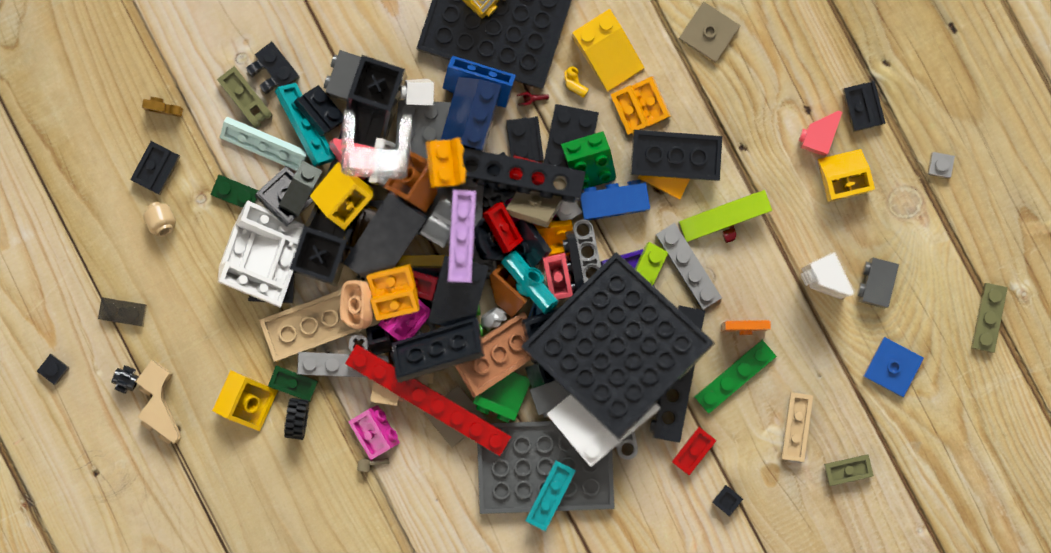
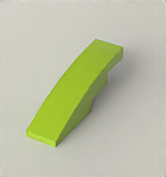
M762 190L681 220L679 224L685 240L689 242L772 211L766 191Z

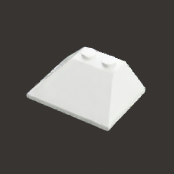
M247 201L230 234L219 265L218 282L281 307L293 273L289 268L304 224L294 220L286 227L267 208Z

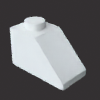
M429 79L405 80V85H401L400 98L404 99L406 105H433L434 82Z

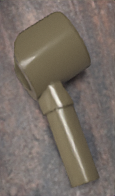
M360 459L357 470L369 472L370 465L389 464V459Z

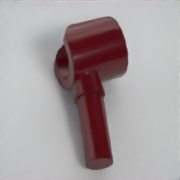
M529 92L517 94V96H523L525 99L524 103H520L518 106H527L539 100H549V94L531 95Z
M734 225L728 227V230L722 231L725 243L736 239L737 234Z

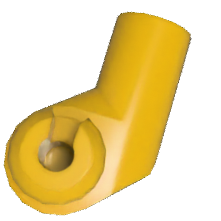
M571 66L564 73L566 88L584 98L589 88L579 83V71L576 67Z

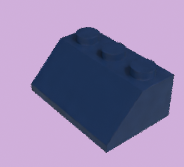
M458 77L441 140L460 138L463 148L484 152L501 95V85L481 79Z

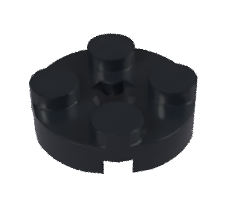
M482 218L474 226L473 236L474 245L480 258L490 261L504 259L511 251L503 253L496 239L493 243L491 239L493 233L485 218Z

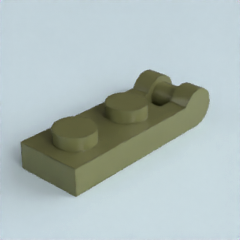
M235 66L217 79L255 129L261 125L260 122L265 118L269 119L273 116ZM258 106L261 111L254 116L251 110Z

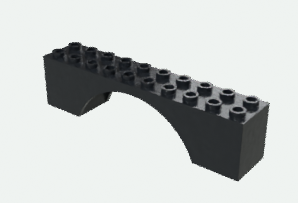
M361 56L347 98L345 115L338 139L375 147L376 138L387 140L398 108V100L401 99V85L404 86L405 80L408 78L404 68L368 56ZM336 156L330 164L328 173L339 162ZM366 177L365 180H362L371 187L372 183L369 182L370 177ZM315 204L303 227L289 269L297 274L337 287L360 212L347 228L343 230L326 217L317 204Z

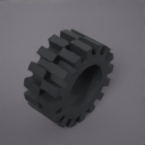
M289 399L285 418V438L303 440L307 426L309 400Z

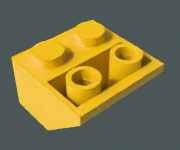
M861 149L817 159L828 202L870 193L875 190L870 167Z
M337 162L313 190L310 197L326 217L345 230L373 197V188L341 163Z

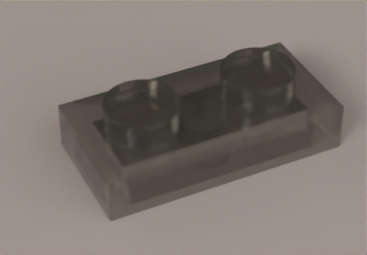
M102 297L98 319L143 327L147 305Z

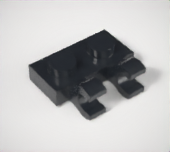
M272 41L254 54L258 60L246 67L251 77L257 75L264 68L270 74L271 78L259 85L265 94H268L277 86L291 84L299 78L298 73Z

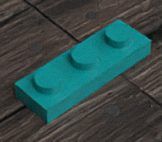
M555 461L525 520L526 522L546 531L576 470Z

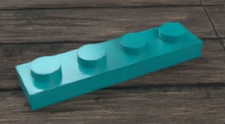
M297 83L278 87L275 93L313 166L316 167L332 162L335 156L325 137H321L293 103L298 97L302 96Z

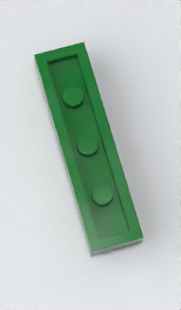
M762 339L696 394L694 398L709 414L777 356Z

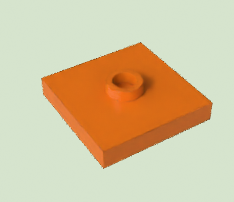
M769 320L725 321L721 324V332L739 331V335H753V331H767L771 329V321Z

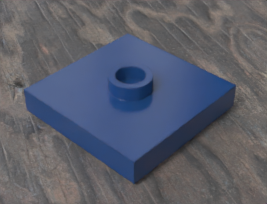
M883 337L863 377L904 397L924 357Z

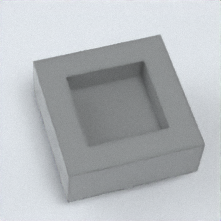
M932 152L928 175L951 178L955 156Z

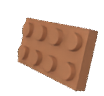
M524 311L482 337L485 357L455 366L473 397L478 396L531 360L530 356L521 347L526 342L521 320L528 318Z

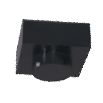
M49 354L37 372L56 385L69 369V366L53 354Z
M725 485L713 499L712 503L730 516L742 502L743 498Z

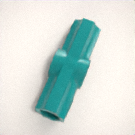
M516 250L502 260L503 266L517 281L516 289L523 296L530 297L544 314L548 313L559 303L543 283L544 276L542 272L536 268L529 267Z

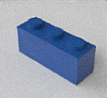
M452 56L447 67L442 89L454 93L458 77L481 79L499 84L502 87L497 107L506 108L516 75Z
M640 180L628 181L627 186L619 187V184L615 183L605 185L606 189L597 190V187L583 189L584 193H581L580 198L583 220L590 221L649 211L650 203L646 183H641Z

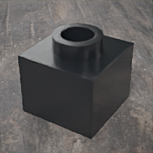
M379 325L366 328L368 345L373 354L379 355L392 351V335Z

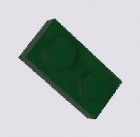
M218 174L210 195L243 208L247 201L256 204L257 198L254 196L259 190Z
M276 365L268 387L311 402L318 381L303 375H297L293 371Z

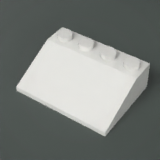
M571 395L566 397L547 415L591 467L661 408L656 403L620 440L615 438Z

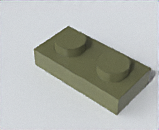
M869 454L824 464L829 486L874 476Z

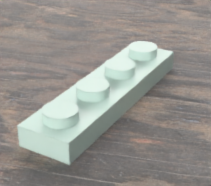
M226 117L223 122L220 138L296 171L302 160L306 162L307 153L302 148L229 117Z

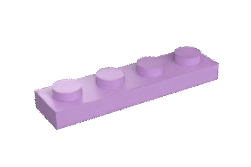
M453 190L448 282L471 283L476 191Z

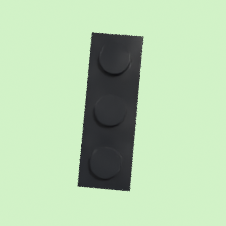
M574 230L565 232L566 239L562 240L564 252L569 253L570 260L567 261L569 274L573 275L574 281H571V287L574 294L584 284L577 239Z

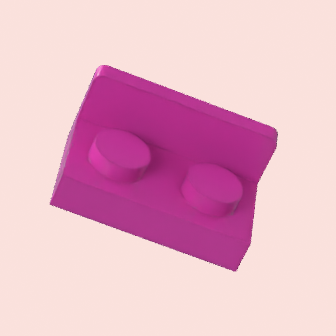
M418 299L420 309L418 312L383 319L379 322V326L398 341L407 339L416 334L430 316L431 309Z
M378 405L348 421L370 460L400 443L396 431L391 428L386 419L385 412Z

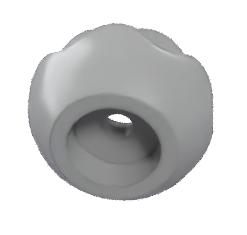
M500 308L489 310L481 317L482 328L490 331L491 327L500 326L501 321L507 320V313Z

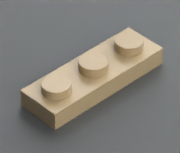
M790 392L781 459L805 461L813 395Z

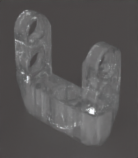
M344 109L341 172L345 175L359 177L406 178L410 154L412 114H403V117L400 119L398 150L353 147L355 131L354 110Z

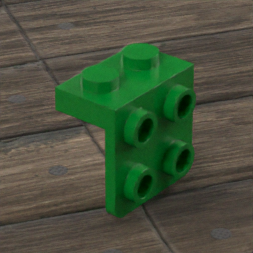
M604 131L561 144L568 168L585 171L582 190L616 179L611 149Z
M515 372L510 373L475 397L473 403L477 405L476 410L486 414L489 411L498 414L497 419L509 423L510 419L515 421L530 386L529 378Z

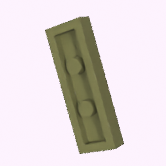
M984 283L971 345L972 349L995 353L1008 287Z

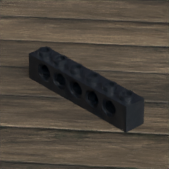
M463 148V166L465 167L468 161H474L478 165L477 170L474 172L466 170V178L472 179L474 184L486 186L488 182L495 184V188L508 190L509 187L518 188L517 192L530 194L533 191L540 193V197L552 199L554 195L562 197L561 201L575 203V200H580L585 171ZM495 165L499 168L500 173L492 177L487 173V168ZM512 170H519L522 178L518 181H513L509 177V173ZM535 174H540L544 178V183L535 185L531 177ZM555 179H563L566 182V187L562 190L556 189L554 186Z
M677 306L686 317L702 330L705 310ZM695 364L671 388L678 392L677 401H668L665 394L657 402L661 409L657 411L656 420H651L649 432L653 433L652 438L680 443ZM666 411H670L674 415V421L671 424H665L662 420V415Z

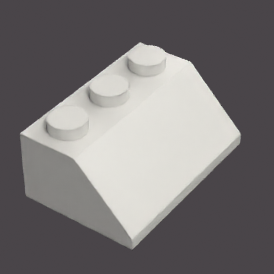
M835 252L801 268L803 273L800 275L806 286L809 285L813 290L838 299L854 294Z

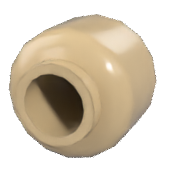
M159 202L150 204L143 215L149 232L157 236L170 234L176 224V219L170 206L164 203L160 204Z

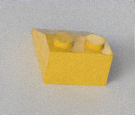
M610 9L572 32L573 40L607 92L645 69L623 28Z

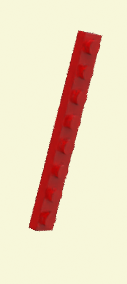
M356 344L345 362L349 367L498 456L501 455L511 438L509 434L415 378L399 383L396 379L395 366Z

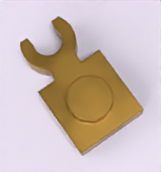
M150 97V100L143 99L142 108L145 111L182 117L183 108L181 106L163 103L164 99Z

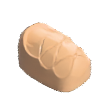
M351 280L346 281L342 287L340 299L341 321L353 329H365L373 322V308L370 301L372 294L368 282Z

